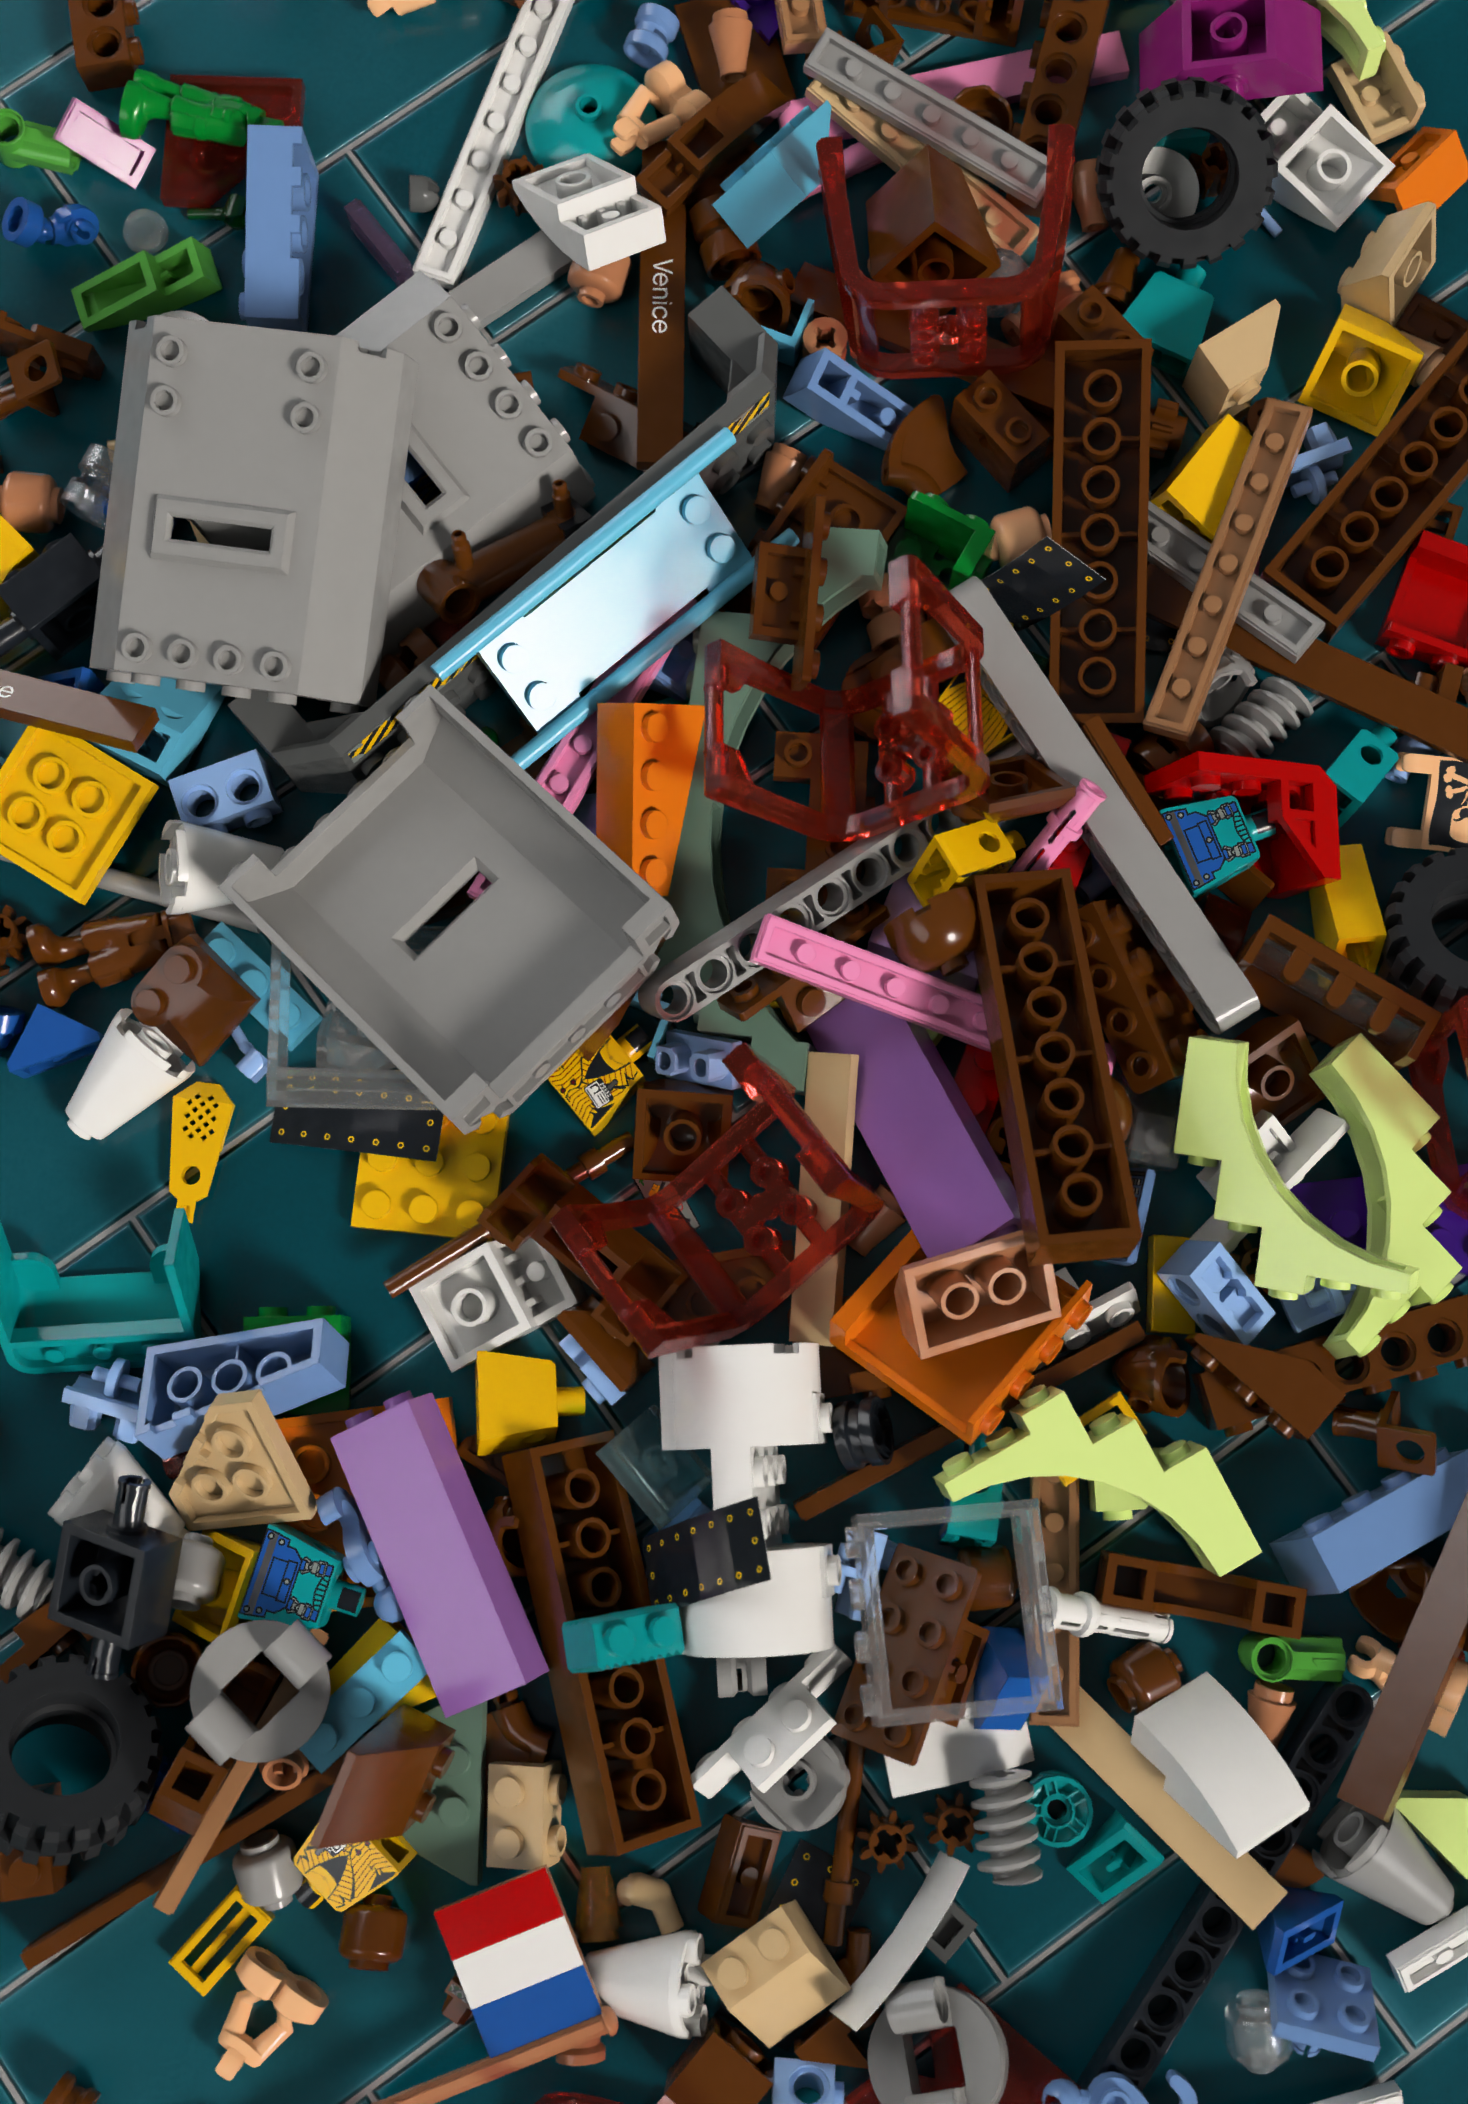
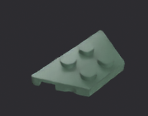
M487 1701L445 1718L440 1705L424 1713L456 1730L449 1748L455 1751V1754L445 1775L441 1779L437 1777L430 1792L436 1795V1799L426 1820L422 1824L416 1821L402 1835L418 1852V1855L465 1883L478 1886L483 1881Z

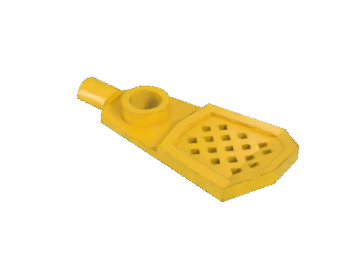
M197 1081L173 1096L169 1192L177 1198L176 1208H185L189 1223H193L196 1202L208 1197L220 1152H222L235 1104L220 1084ZM197 1167L200 1171V1179L195 1184L190 1185L185 1180V1173L189 1168Z

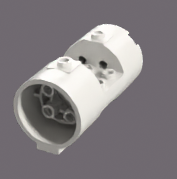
M774 1343L692 1347V1350L673 1349L658 1351L662 1451L711 1449L713 1510L758 1496L771 1573V1580L737 1589L679 1608L685 1650L682 1654L706 1658H750L806 1654L834 1648L832 1595L835 1594L834 1586L841 1585L842 1568L840 1556L833 1555L832 1543H782V1534H788L789 1512L787 1504H780L779 1484H786L787 1466L785 1456L778 1455V1446L827 1443L826 1433H833V1407L831 1403H825L824 1393H821L819 1343H793V1345Z

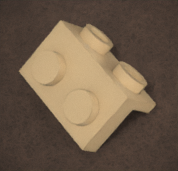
M1387 31L1383 32L1386 40V49L1382 54L1375 76L1359 81L1345 59L1331 64L1326 74L1352 124L1374 146L1413 130L1426 107L1423 88L1417 81L1413 80L1405 65L1401 48L1393 43Z
M549 1760L542 1764L494 1761L488 1764L486 1867L533 1870L546 1864L549 1868L560 1861L567 1841L566 1829L561 1825V1805L565 1802L567 1795V1778L565 1774H562L561 1760Z

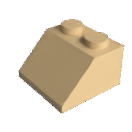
M1427 201L1387 215L1376 232L1371 231L1363 243L1360 258L1353 268L1348 267L1344 271L1339 281L1338 293L1341 294V310L1346 303L1388 322L1392 327L1396 325L1436 262L1435 203Z
M1276 299L1198 345L1182 387L1209 426L1228 413L1236 421L1243 418L1248 413L1254 396L1261 390L1260 383L1269 366L1281 305Z
M796 1899L778 1907L700 1964L728 2011L768 2048H771L852 1989Z

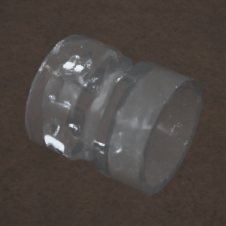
M91 443L78 465L82 475L71 478L59 501L81 519L105 530L106 517L103 514L104 504L109 501L114 451L105 446Z

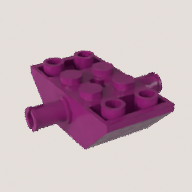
M1177 0L1139 34L1140 92L1147 87L1152 90L1161 86V81L1175 78L1177 81L1187 80L1188 76L1202 77L1210 82H1220L1240 94L1246 100L1323 91L1320 10L1302 0Z

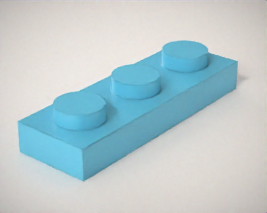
M222 921L203 939L261 998L250 1014L289 1051L292 1052L324 1019Z
M404 1629L391 1638L330 1696L327 1711L319 1728L308 1742L299 1748L321 1774L427 1675L416 1645Z

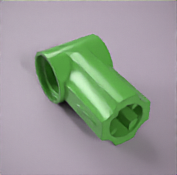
M0 109V162L10 168H21L31 165L73 175L74 171H78L82 157L52 139L57 128L26 121L18 112L12 109ZM10 136H17L15 139L11 141H4Z
M1251 1631L1242 1638L1238 1647V1657L1242 1666L1262 1680L1272 1683L1280 1682L1284 1679L1341 1682L1342 1675L1345 1672L1346 1653L1343 1648L1342 1638L1337 1636L1301 1635L1299 1640ZM1272 1644L1275 1650L1274 1660L1270 1665L1260 1668L1257 1662L1258 1652L1265 1645Z

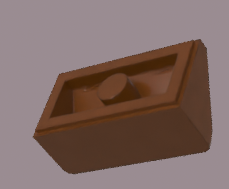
M724 1814L699 1899L698 1912L713 1923L747 1929L754 1926L759 1917L783 1831L743 1817Z

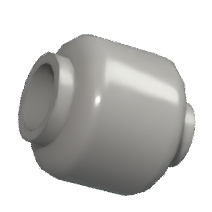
M199 1533L185 1534L171 1608L183 1611H198L201 1605L208 1604L215 1599L226 1560L222 1552L213 1547L214 1540Z
M266 1829L253 1833L240 1843V1850L233 1857L232 1866L242 1900L245 1903L254 1907H264L266 1911H275L291 1903L293 1900L292 1895L300 1889L304 1879V1875L294 1865L293 1859L297 1854V1849L291 1837L279 1834L275 1829Z

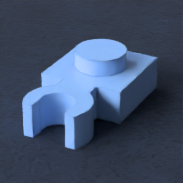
M570 1333L558 1343L587 1377L581 1384L598 1404L607 1400L611 1406H614L630 1393L629 1391L620 1392Z

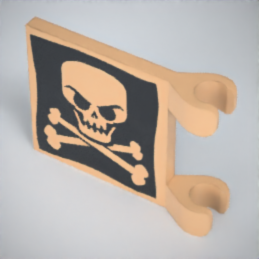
M1406 752L1398 753L1399 759L1395 764L1396 770L1429 775L1421 829L1387 827L1384 839L1385 844L1401 848L1449 852L1450 849L1468 848V764L1453 757Z

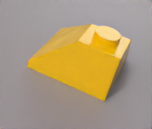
M1345 303L1301 392L1298 402L1313 407V409L1377 437L1389 423L1424 356V352L1388 322Z

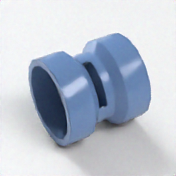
M644 3L638 9L634 19L636 28L629 32L623 45V50L631 61L641 67L650 69L667 59L669 54L667 44L675 39L680 24L677 17L667 8L655 3Z

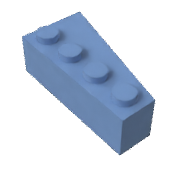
M247 125L245 250L242 254L245 292H241L239 295V315L241 320H246L248 326L308 332L319 173L302 126Z
M324 1318L147 1347L134 1437L165 1460L190 1449L194 1438L201 1429L209 1406L218 1394L260 1389L273 1415L276 1416L346 1388L350 1343Z
M1446 1447L1436 1449L1437 1469L1433 1476L1400 1470L1381 1480L1382 1486L1370 1492L1368 1490L1359 1492L1345 1499L1342 1502L1343 1506L1331 1512L1313 1517L1303 1523L1302 1527L1269 1543L1288 1582L1292 1585L1308 1589L1307 1596L1342 1593L1451 1530L1468 1491V1449L1449 1453Z

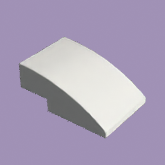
M1305 93L1277 96L1260 114L1265 120L1264 124L1267 130L1272 134L1276 147L1273 150V156L1278 162V177L1272 180L1271 187L1275 191L1273 199L1299 216L1333 232H1336L1395 167L1332 104L1323 111Z
M590 153L512 180L513 190L538 226L562 252L588 271L666 242L662 206L637 194L634 175Z
M531 1237L515 1252L496 1240L486 1242L409 1288L451 1373L476 1362L477 1351L495 1352L557 1319L556 1317L563 1310L579 1306L588 1298L577 1275Z
M1208 1672L1198 1676L1134 1717L1130 1743L1166 1776L1163 1790L1234 1858H1239L1309 1810L1310 1803L1271 1741L1246 1710Z
M974 1680L957 1728L932 1718L915 1766L907 1765L883 1755L893 1798L978 1778L987 1772L1010 1769L1035 1761L1027 1721H1025L1021 1730L974 1729Z

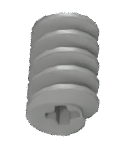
M1274 676L1267 677L1260 684V689H1254L1248 695L1247 701L1240 702L1235 707L1234 714H1227L1221 721V726L1213 727L1210 730L1209 734L1215 745L1214 753L1260 758L1255 751L1258 749L1262 753L1270 755L1275 749L1269 737L1283 743L1288 736L1282 725L1291 730H1297L1301 724L1295 713L1309 718L1314 713L1313 707L1293 683Z
M0 1527V1543L5 1533V1529ZM15 1538L6 1546L0 1544V1605L5 1610L17 1606L16 1615L20 1620H24L34 1611L50 1602L54 1577L52 1579L48 1577L52 1566L51 1560H45L37 1568L32 1566L36 1556V1550L33 1548L21 1557H18L16 1553L21 1540Z
M1005 1769L991 1771L969 1781V1787L982 1790L985 1793L984 1797L971 1802V1808L986 1811L987 1817L973 1823V1828L988 1832L989 1838L975 1843V1849L991 1854L990 1859L977 1864V1869L981 1872L993 1874L992 1882L994 1884L1008 1886L1023 1885L1035 1882L1043 1876L1042 1869L1034 1864V1862L1040 1859V1848L1036 1844L1030 1843L1038 1838L1039 1834L1038 1827L1028 1822L1037 1813L1036 1807L1032 1803L1027 1802L1034 1795V1786L1029 1782L1023 1781L1031 1776L1032 1771Z

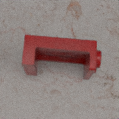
M1426 530L1421 532L1410 547L1375 641L1376 645L1386 648L1387 653L1396 658H1413L1430 664V668L1435 672H1438L1446 662L1462 666L1464 669L1468 668L1467 545Z

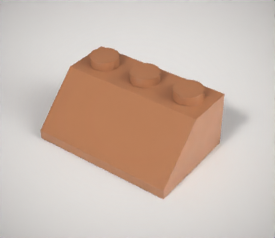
M1023 1230L901 1266L894 1289L902 1334L921 1360L1062 1316L1053 1264L1029 1266Z

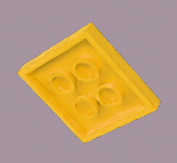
M28 725L0 769V855L76 902L86 905L159 789V786L83 739Z
M493 1112L479 1118L482 1121L479 1129L466 1135L443 1115L436 1162L360 1152L351 1226L354 1228L455 1238L478 1224L479 1222L476 1220L484 1209L500 1195L510 1114L499 1118ZM491 1237L486 1242L494 1241L495 1239Z

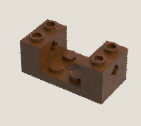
M845 0L844 15L863 19L867 8L876 5L887 20L894 25L1015 47L1025 0Z
M1092 285L1058 313L1052 338L1037 349L1033 355L1055 363V341L1144 338L1105 296ZM990 369L954 398L949 429L1007 493L1012 491L1053 457L1054 417L1022 405Z

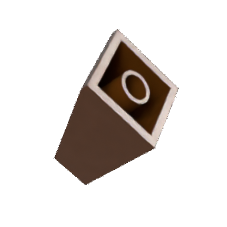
M928 144L866 201L871 278L915 307L943 317L1001 267L1000 258L961 167Z

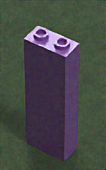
M846 998L805 1028L818 1052L859 1055L855 1123L927 1258L1023 1230L1016 1190L924 1027Z
M411 1390L384 1401L383 1404L386 1411L376 1416L371 1409L345 1420L347 1430L331 1437L330 1440L444 1716L447 1718L525 1685L548 1672L549 1668L433 1393L413 1398Z

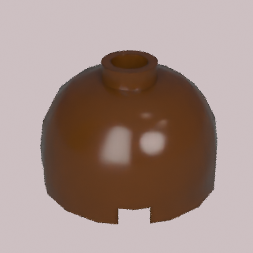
M966 886L954 888L927 899L929 905L916 912L911 907L891 920L883 928L892 951L901 963L923 973L940 970L943 977L950 976L970 964L966 956L973 952L979 944L980 927L975 898Z

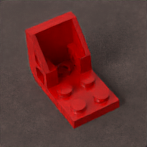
M1197 751L1144 776L1147 794L1164 796V801L1167 803H1186L1193 799L1205 801L1235 796L1244 815L1251 813L1252 806L1256 807V811L1267 808L1268 823L1275 824L1276 834L1256 841L1260 858L1253 864L1275 883L1267 898L1285 899L1341 880L1337 786L1320 765Z

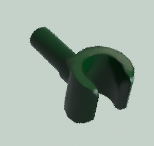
M230 194L224 208L187 209L189 220L223 221L227 226L236 230L245 228L246 198L238 194Z

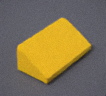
M1154 1234L1148 1237L1146 1332L1170 1334L1195 1333V1321L1157 1275L1160 1268L1190 1238Z

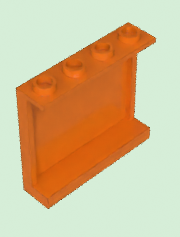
M911 1229L830 1319L829 1342L971 1446L981 1433L989 1436L997 1428L1005 1414L1002 1408L1012 1397L1019 1400L1027 1392L1035 1377L1032 1373L1041 1362L1048 1365L1053 1361L1063 1346L1064 1340L1061 1338L1069 1328L1072 1327L1078 1330L1084 1324L1093 1309V1306L1089 1304L1093 1283L1086 1280L1079 1289H1076L1055 1274L1061 1317L921 1360L902 1334L894 1295L900 1267L927 1259Z

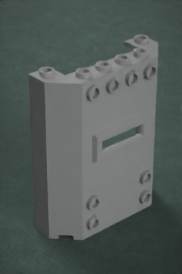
M420 270L336 335L360 341L359 347L368 350L382 351V349L388 348L403 352L419 363L408 451L441 491L439 496L425 505L404 479L382 657L387 653L394 655L399 653L398 643L415 628L419 627L427 635L444 621L419 595L417 580L421 571L432 561L447 559L454 562L451 549V534L453 531L462 530L466 533L473 553L542 518L540 507L553 501L552 483L558 479H562L567 483L571 497L584 509L591 505L596 497L593 490L595 483L588 472L579 464L572 449L567 444L571 439L562 424L554 417L548 420L538 407L541 400L534 388L526 380L519 383L508 369L512 364L505 351L496 342L489 344L479 332L482 325L472 309L465 303L459 306L434 278L430 279ZM186 519L196 526L209 544L269 551L272 531L270 529Z
M159 315L147 317V324L140 320L129 321L89 668L107 671L106 680L128 684L137 683L160 687L161 678L177 680L176 689L205 693L206 684L222 686L221 695L251 699L252 690L268 692V702L294 706L297 704V696L330 702L329 711L342 714L358 713L359 707L370 708L376 703L419 363L403 352L388 348L382 349V351L368 350L359 347L360 341L342 336ZM174 517L270 529L272 531L269 551L171 539Z
M429 684L421 693L413 695L405 703L402 711L395 717L409 738L400 747L389 751L384 757L382 764L367 779L356 783L342 803L331 813H327L319 818L313 830L297 846L287 849L280 857L278 864L271 871L253 853L245 862L235 865L228 873L226 880L218 888L466 1135L479 1129L482 1122L479 1118L493 1112L499 1118L513 1113L654 974L661 960L654 952L662 937L664 939L673 937L680 922L671 904L438 690ZM480 872L491 884L417 955L406 942L473 876Z

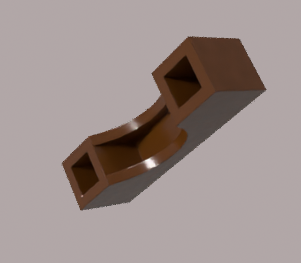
M1101 1549L1094 1597L1099 1602L1197 1618L1300 1640L1308 1589L1292 1584L1232 1573L1219 1577L1205 1568Z
M261 1651L223 1688V1692L253 1724L258 1719L282 1674L263 1653L264 1651ZM190 1735L159 1787L148 1813L195 1836L235 1759L228 1758L219 1766Z

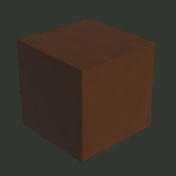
M715 2012L708 2021L705 2035L703 2037H695L667 2072L664 2094L675 2104H758L773 2085V2063L764 2056L761 2048L746 2033L737 2027L730 2026Z

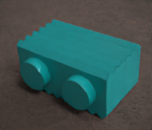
M676 1603L646 1606L563 1622L562 1625L567 1667L572 1673L604 1671L629 1666L630 1664H639V1662L682 1655L685 1650L679 1607Z

